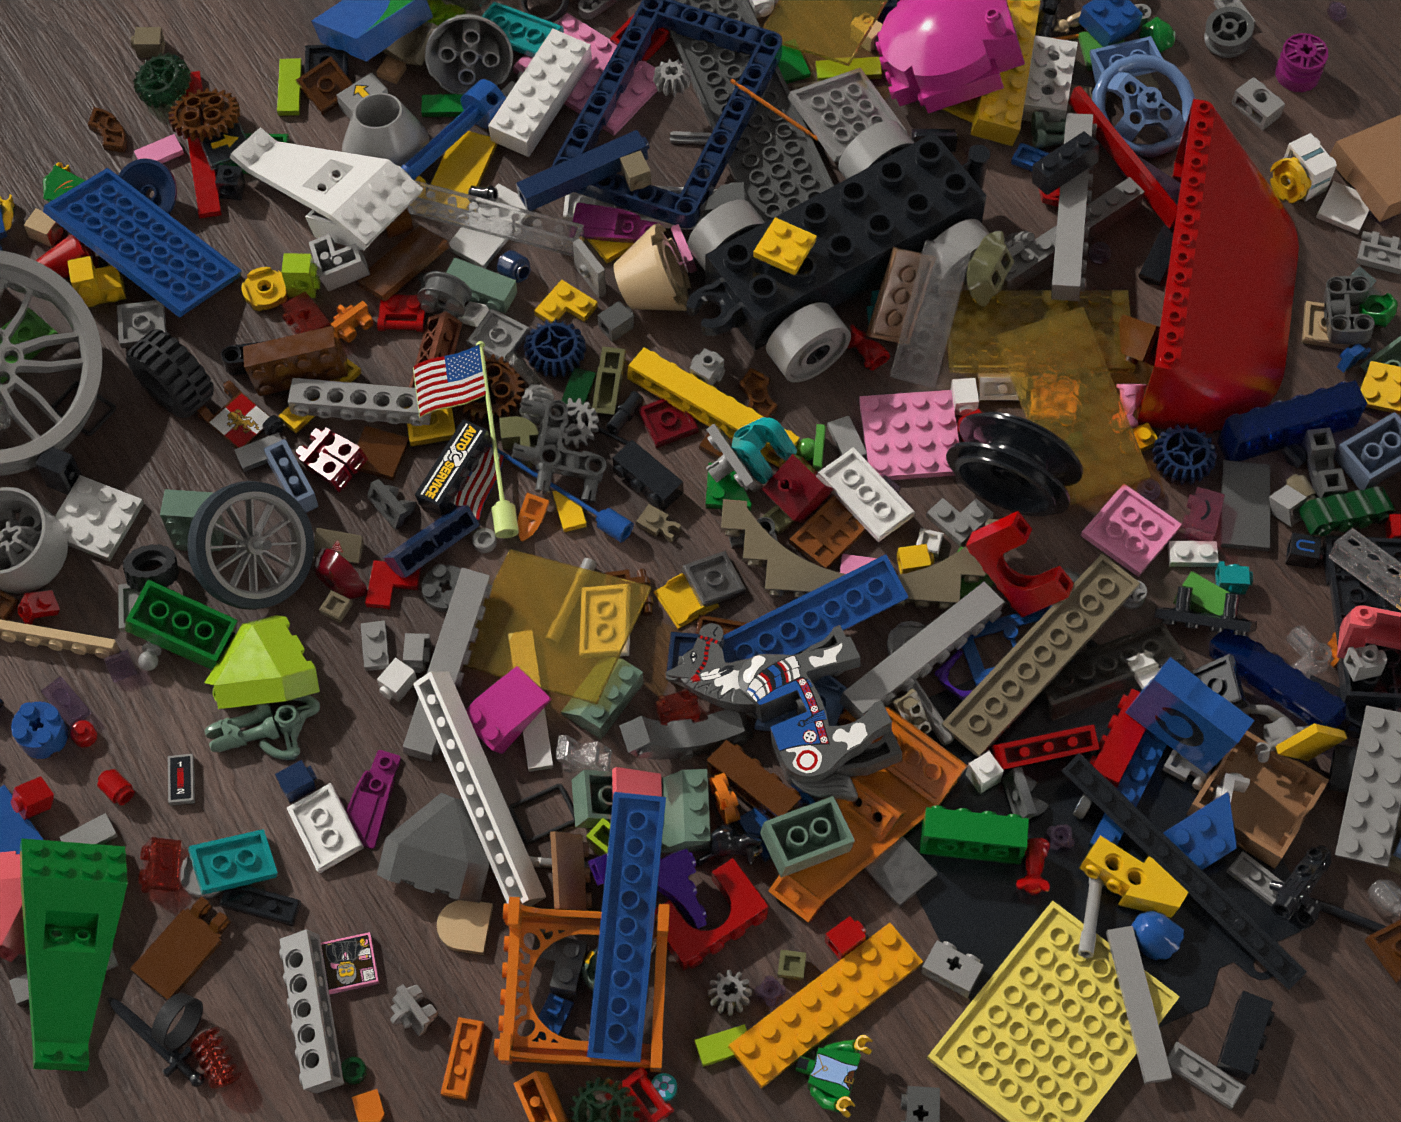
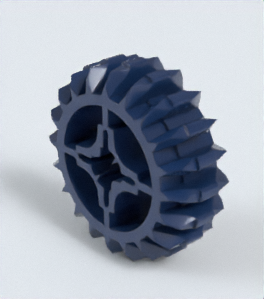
M556 318L553 323H549L546 319L545 325L538 323L537 329L531 328L530 335L526 336L524 351L526 352L525 358L529 361L531 368L535 367L537 374L543 371L545 377L549 373H552L554 378L558 373H561L564 377L566 371L572 373L574 367H580V361H584L585 338L581 335L580 329H575L573 323L567 326L565 319L562 323H558Z
M1179 424L1174 429L1169 427L1166 429V432H1162L1159 435V438L1154 443L1152 456H1154L1153 464H1157V472L1164 471L1163 478L1170 476L1172 483L1175 480H1180L1181 485L1185 481H1188L1190 485L1195 480L1200 483L1203 477L1207 478L1215 466L1217 454L1215 453L1216 445L1211 444L1212 437L1205 438V431L1197 432V426L1193 430L1189 429L1188 424L1184 426V429ZM1170 445H1177L1175 448H1172V450L1167 451V448ZM1202 458V462L1195 466L1192 465L1194 461Z

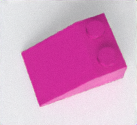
M516 666L477 697L466 709V712L476 735L492 751L503 754L552 698L519 666Z

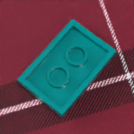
M264 829L191 845L188 849L201 895L277 878L278 875Z

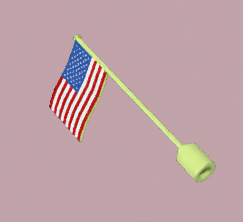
M478 341L475 347L460 353L428 359L413 366L419 418L436 410L465 405L485 396L500 501L492 507L495 536L498 538H511L519 533L516 508L514 504L504 499L483 350L485 343Z

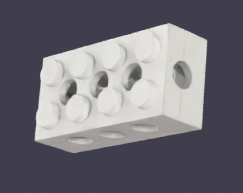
M1035 35L1022 120L1031 121L1034 111L1042 112L1047 122H1061L1062 118L1065 119L1078 42Z

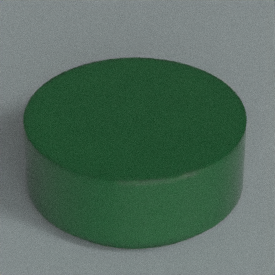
M349 1057L342 1062L341 1068L345 1083L357 1085L366 1078L367 1067L362 1059Z

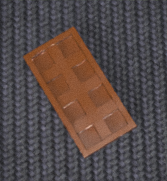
M833 496L790 538L789 544L814 564L829 569L867 530Z

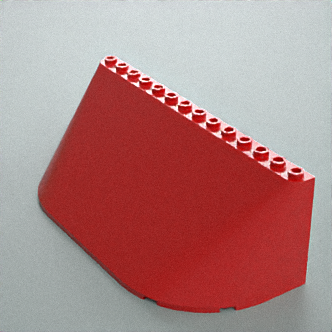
M1193 99L1173 167L1172 181L1180 182L1181 184L1155 365L1144 399L1138 407L1137 421L1139 425L1148 422L1150 427L1168 429L1169 427L1174 429L1177 424L1184 429V426L1188 424L1189 429L1193 430L1197 426V432L1205 431V434H1210L1217 430H1231L1251 421L1268 407L1280 388L1286 366L1299 243L1294 222L1287 209L1215 107L1208 101Z

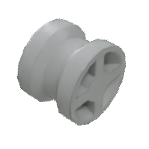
M1138 581L1140 586L1132 594L1133 598L1130 596L1123 604L1124 607L1134 610L1143 605L1147 595V587L1141 581Z

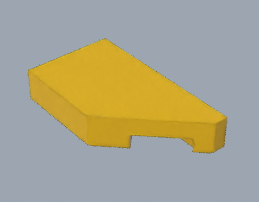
M552 491L563 532L587 527L582 507L561 493Z

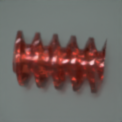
M219 1027L204 1031L190 1045L192 1051L195 1052L196 1060L200 1061L199 1066L201 1070H204V1077L209 1079V1087L213 1089L228 1086L241 1076V1072L232 1073L238 1067L236 1063L228 1065V1062L233 1059L232 1054L224 1055L229 1049L228 1045L219 1046L225 1040L223 1036L215 1037L220 1032Z

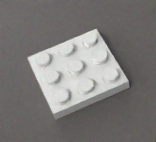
M80 475L55 517L65 529L68 546L110 562L143 507L144 502L141 498Z

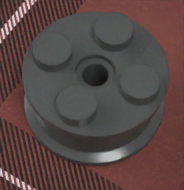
M1230 6L1222 7L1212 12L1206 21L1204 35L1206 47L1220 58H1233L1245 53L1251 45L1254 30L1251 16L1243 9Z
M438 271L428 273L424 278L425 287L417 295L421 309L435 315L447 311L455 318L462 317L466 311L464 305L472 297L470 287L454 275Z

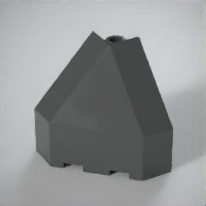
M440 793L388 835L385 839L377 875L388 881L398 884L401 882L414 885V888L431 893L447 894L453 899L480 903L489 862L463 799L453 798Z

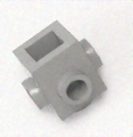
M705 348L700 355H695L689 368V374H694L698 379L712 386L716 381L719 382L725 373L724 359L718 353L711 352Z

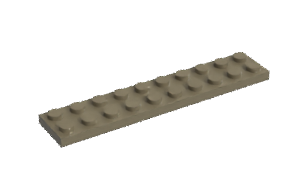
M1101 554L1076 580L1069 598L1055 603L947 717L941 727L953 735L956 740L977 757L982 756L1139 588L1140 582L1104 554Z

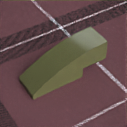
M602 346L592 408L598 414L615 415L626 360L625 349Z

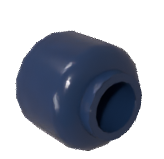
M510 250L498 259L497 270L500 275L520 283L529 277L531 271L530 261L522 254Z

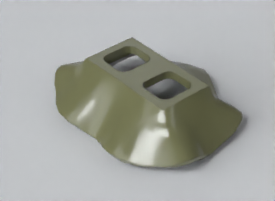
M995 231L986 235L981 240L968 264L967 284L969 293L983 307L988 304L992 296L1002 290L1005 278L1015 262L1005 245L1002 231ZM1003 256H1005L1007 260V263L1004 266L1001 264ZM994 272L998 275V282L995 286L992 282Z

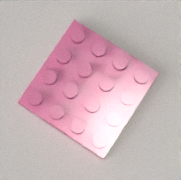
M951 390L859 396L864 444L867 452L866 459L885 481L955 476L946 460L948 449L953 444L959 443Z

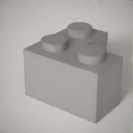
M330 234L309 242L314 262L317 263L319 278L328 291L370 275L366 259L356 243L339 250Z

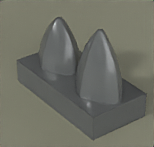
M379 479L371 482L367 499L394 529L402 527L405 518L415 510L417 502L409 500L398 501L396 497L399 493V487L384 485Z
M1022 767L1013 768L1002 778L1013 814L1031 819L1042 814L1047 809L1048 804L1046 802L1031 797L1030 792L1035 788L1037 782L1025 775Z

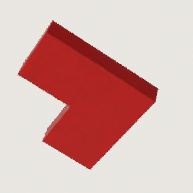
M373 560L365 602L366 607L390 609L394 588L418 590L422 568L420 567L408 577L402 578L385 561Z

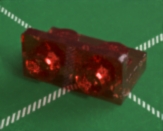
M151 837L145 845H142L140 859L144 860L143 869L139 873V884L142 885V893H148L150 889L176 892L179 889L181 840Z

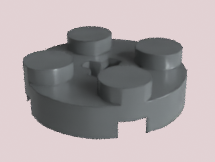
M437 564L425 575L421 586L422 594L430 608L439 612L448 611L461 571L460 568L452 565ZM449 584L452 590H446L443 593L441 586Z

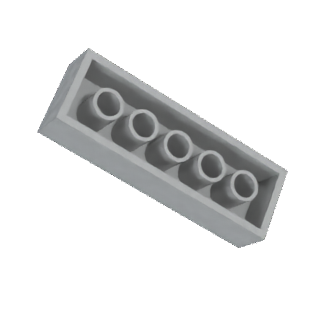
M1366 706L1335 855L1344 859L1389 868L1401 811V712Z

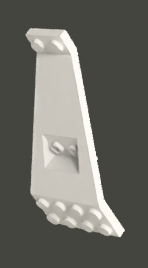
M261 127L235 149L230 156L247 173L330 219L363 248L369 245L423 191L420 185L388 159L278 142Z

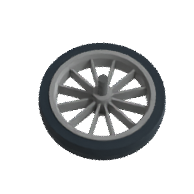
M238 482L217 490L198 508L188 533V557L196 579L212 597L224 604L240 609H262L286 600L304 582L313 561V530L302 506L285 490L264 482ZM245 500L247 530L232 507L233 504ZM253 500L267 504L256 528ZM274 508L284 520L261 535ZM225 510L241 534L240 536L216 523ZM287 525L291 542L271 543V541L265 540ZM215 528L236 540L235 545L211 546L213 529ZM273 545H291L289 562L267 550ZM236 547L237 552L215 566L211 549ZM261 554L286 567L278 579L275 578ZM242 556L230 583L227 582L219 571ZM256 560L271 583L268 587L258 590ZM247 563L249 566L250 591L236 587Z

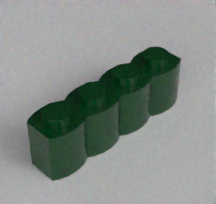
M1377 486L1346 494H1336L1327 498H1315L1305 502L1298 511L1311 535L1326 536L1332 531L1345 532L1352 527L1361 529L1373 523L1384 524L1390 514H1393L1396 510L1385 489L1382 486Z

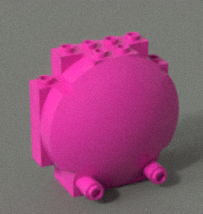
M900 0L897 3V7L887 15L881 31L877 32L879 41L876 42V47L879 55H883L879 57L882 69H887L885 75L888 84H892L889 87L892 100L896 99L899 107L919 100L921 106L925 105L928 114L1003 89L1004 86L1000 73L1025 64L1007 0Z

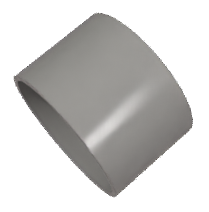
M1 487L0 590L13 594L29 593L48 584L61 570L68 551L67 534L60 521L31 494L18 488ZM20 513L19 521L16 520L15 514ZM22 549H25L22 553L17 554Z

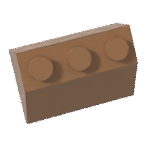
M550 832L554 909L588 911L587 908H592L591 892L586 893V883H591L590 867H585L584 858L589 857L588 842H583V836L580 834Z

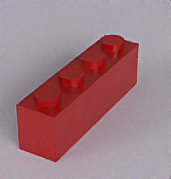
M1133 688L1128 696L1123 695L1117 707L1121 711L1118 716H1112L1107 727L1111 731L1108 736L1103 734L1099 742V749L1101 751L1098 757L1093 755L1090 763L1116 788L1146 730L1144 726L1125 713L1140 693Z
M1088 725L992 745L991 747L993 756L1001 768L1008 769L1098 750L1099 744L1095 726Z

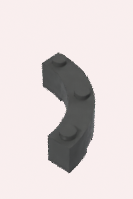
M727 709L707 715L708 720L696 723L692 719L671 721L666 726L660 725V722L640 716L620 725L628 753L637 756L639 759L660 760L679 758L681 761H685L693 756L716 751L726 740L733 745L742 746L747 743L748 739L753 738L746 714Z

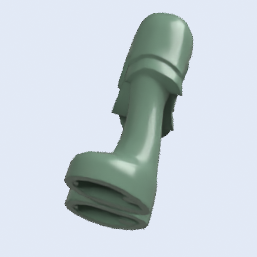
M1034 111L1031 118L1033 147L1041 150L1045 147L1064 144L1066 119L1062 118L1061 122H1047L1042 112ZM1052 133H1062L1060 135H1052Z
M269 703L257 704L256 709L247 714L219 720L205 729L206 737L214 739L209 743L212 752H222L232 748H240V746H247L246 742L256 739L280 738L279 729ZM263 722L257 727L240 731V728Z

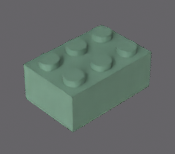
M165 489L160 517L174 548L188 551V533L193 517L201 504L213 492ZM221 515L216 523L226 527ZM215 528L213 529L211 546H222L223 532ZM222 548L211 549V552L221 551Z
M834 796L765 821L760 831L781 878L848 853L855 842Z

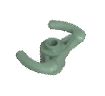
M310 695L288 700L301 701L307 705L298 708L292 705H283L278 708L274 719L280 733L284 735L287 749L284 751L276 749L266 740H261L259 746L266 754L281 760H294L299 756L300 748L298 747L297 738L302 730V726L308 717L317 714L320 710L319 701Z

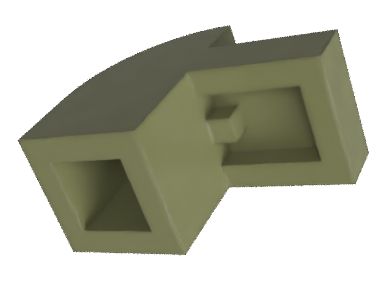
M518 416L499 418L503 449H513L514 443L533 448L537 446L538 430L530 420ZM522 460V464L528 468L532 467L531 461Z

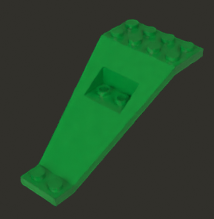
M22 838L20 842V880L33 1046V1069L87 1071L89 1067L88 1043L128 885L125 846Z

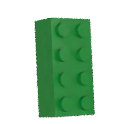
M147 580L125 620V631L213 670L236 633L238 620L151 580Z
M938 805L931 806V808L926 807L922 823L920 853L1021 865L1027 849L1029 818H1022L1018 814L1002 816L992 811L975 813L965 808L948 810Z

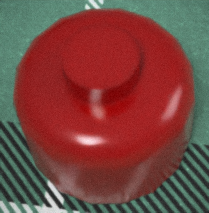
M82 720L72 725L70 736L74 744L85 748L91 746L96 741L97 732L89 721Z

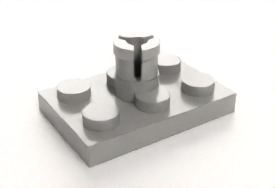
M715 424L707 428L706 430L710 434L707 439L715 449L717 448L719 452L723 453L717 461L706 467L712 478L719 482L723 477L735 470L737 474L734 477L741 487H744L746 490L750 489L753 492L761 489L762 485L751 475L741 459L737 457L736 452L732 450V443L724 431Z

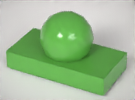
M821 424L816 426L815 441L810 438H803L796 446L797 455L803 457L806 461L813 460V468L817 472L822 470L826 426Z

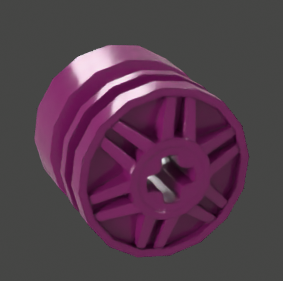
M1299 33L1289 37L1283 45L1275 69V76L1278 82L1284 88L1293 92H1306L1316 87L1328 59V48L1325 42L1319 37L1307 33Z

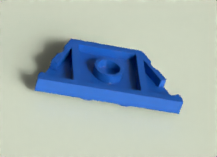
M1228 791L1163 832L1202 870L1237 848L1230 803L1231 798Z

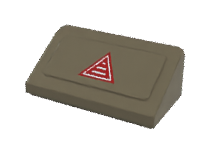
M317 528L314 538L313 556L317 557L321 548H327L340 554L349 563L359 564L365 544L363 536Z

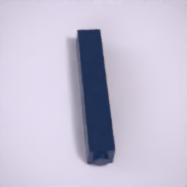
M635 130L517 182L518 196L527 212L535 210L620 172V158L641 151L645 160H648L649 143L646 137H641L638 130Z

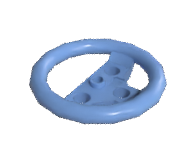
M1134 54L1116 60L1101 73L1092 92V101L1108 119L1105 111L1106 93L1113 92L1122 99L1124 115L1114 128L1138 157L1154 158L1172 152L1180 145L1192 101L1196 98L1189 80L1174 64L1158 56ZM1134 68H1148L1167 76L1178 89L1182 100V115L1179 110L1162 98V94L1157 88L1145 86L1131 74L1124 73V71ZM1127 84L1132 85L1135 90L1134 94L1127 93L1124 86ZM1160 111H1166L1170 119L1163 120L1160 117ZM1131 114L1139 117V124H1134L1130 121ZM1157 125L1168 136L1166 140L1154 144L1132 142L1142 127Z

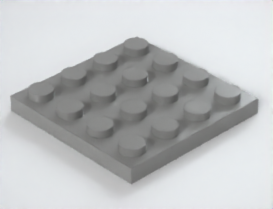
M861 68L791 91L788 96L834 162L840 160L844 150L855 137L876 123L894 120L906 131Z

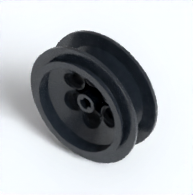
M975 413L963 418L959 431L965 442L953 444L947 451L946 460L957 479L966 488L998 507L1012 512L1019 511L1023 515L1037 517L1063 513L1068 509L1070 495L1065 486L1074 485L1081 480L1083 466L1065 441L1053 432L1030 420L1007 413Z

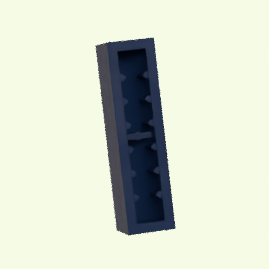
M468 505L456 506L384 556L383 559L397 575L406 578L479 527L480 524Z

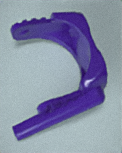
M958 650L935 671V676L938 677V682L963 701L972 690H959L953 687L948 680L950 669L963 654L962 651Z

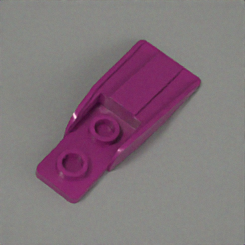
M579 202L575 207L570 236L599 241L635 243L652 225L658 222L641 220L639 215L620 208Z
M382 750L377 751L370 771L366 770L361 776L346 810L363 847L374 849L390 803L395 782L394 777L401 762L399 755Z

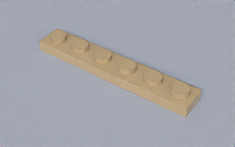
M0 620V638L7 642H15L16 640L34 647L38 645L48 646L56 651L67 649L79 655H84L85 653L95 654V656L102 659H108L109 657L118 658L120 648L114 639Z

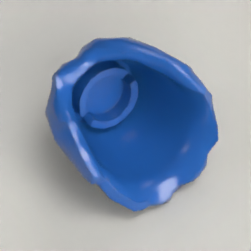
M1147 911L1139 914L1131 925L1134 929L1138 948L1146 957L1153 960L1170 958L1173 953L1179 950L1180 943L1184 939V929L1166 915L1156 911Z

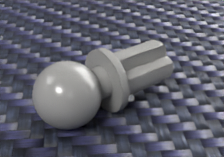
M147 641L142 646L143 653L139 656L138 663L143 670L150 671L158 665L157 656L161 654L162 650L160 646Z

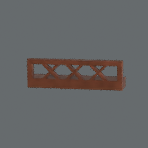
M447 311L429 317L415 365L428 359L454 354L462 322ZM414 373L412 374L409 388H415Z

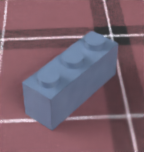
M283 439L264 448L267 462L281 488L293 496L305 512L317 508L318 503L315 493L286 440Z

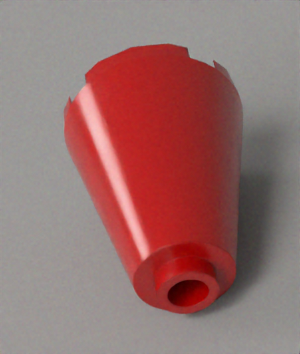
M72 234L35 260L56 272L63 279L70 278L68 260L90 256L95 269L99 268L95 252Z

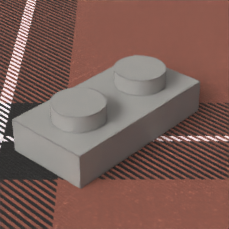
M385 621L361 623L365 671L386 669L389 666V654Z

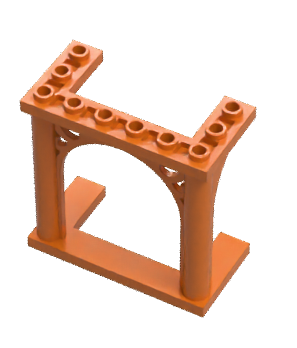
M509 897V903H504L503 919L505 925H508L510 929L509 936H504V952H508V962H503L502 978H506V989H501L500 1005H505L504 1016L499 1015L498 1031H501L500 1039H495L494 1055L498 1058L499 1062L502 1065H513V1062L629 1068L644 1067L650 1068V1072H661L670 905L659 904L658 914H655L653 938H656L651 1044H642L641 1061L631 1062L587 1057L588 1041L571 1040L553 1033L539 1020L530 1000V977L540 955L553 943L563 938L574 935H599L601 912L541 909L523 905L520 897ZM540 929L545 930V933L553 932L552 937L545 939ZM532 933L538 937L540 947L537 950H531L525 945L524 936L526 934ZM520 948L530 955V962L528 964L521 962V960H524V956L520 952ZM520 981L526 982L525 988L519 987ZM517 992L523 994V995L520 996L518 999H517ZM525 1005L527 1007L526 1015L516 1020V1016L521 1012V1009H518V1007ZM526 1020L534 1021L535 1028L530 1035L523 1037L518 1034V1027L522 1022ZM539 1032L546 1034V1040L538 1038L539 1042H533Z

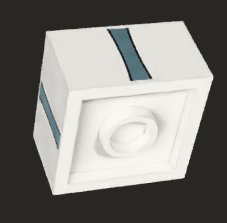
M1311 133L1289 143L1284 158H1298L1307 177L1311 180V187L1307 189V193L1302 199L1307 201L1326 192L1337 166L1334 158L1328 155L1320 145V141Z

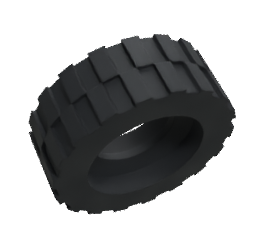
M160 544L141 546L138 549H134L123 560L126 582L131 589H135L138 592L142 591L147 580L167 588V586H171L177 580L179 575L176 554L168 546ZM161 565L160 568L153 571H140L148 566Z

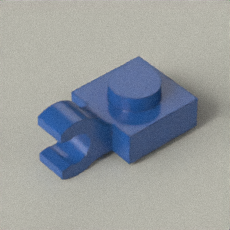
M1354 344L1352 348L1347 347L1340 355L1341 361L1337 368L1344 373L1355 366L1358 360L1366 358L1371 348L1365 349L1361 344Z

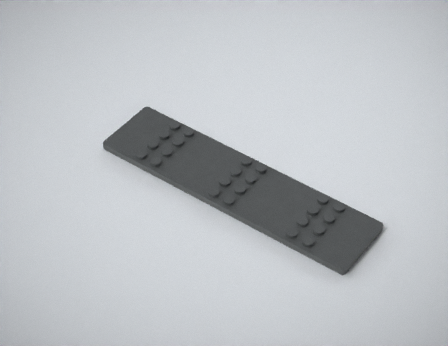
M673 0L760 27L748 0ZM667 29L670 32V37L682 64L686 63L691 74L690 82L713 132L736 85L730 83V80L734 79L738 83L752 55L743 52L737 53L718 47L714 43L692 39ZM777 65L761 98L807 129L802 116L788 98L790 91ZM759 102L727 166L734 182H744L747 201L754 207L764 222H767L834 185L811 136L805 134Z

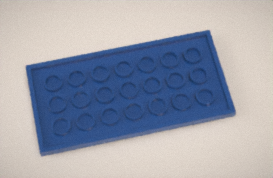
M109 168L104 169L44 205L43 212L179 318L241 276V269Z

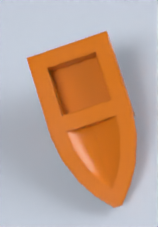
M530 493L526 494L517 521L518 535L521 541L532 536L543 522L550 503L549 500Z

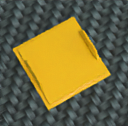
M683 573L668 580L666 585L653 591L677 629L697 620L699 615H706L719 608L718 604L701 607Z

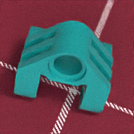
M762 417L737 430L733 435L731 446L751 475L762 484H765L774 475L771 467L760 452L766 443H770L776 454L785 461L792 454L797 453L794 443L777 420Z

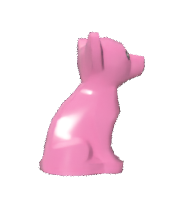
M1116 384V388L1120 391L1118 401L1119 412L1112 416V422H1115L1118 430L1121 431L1139 426L1133 413L1143 400L1145 388L1147 387L1146 384Z

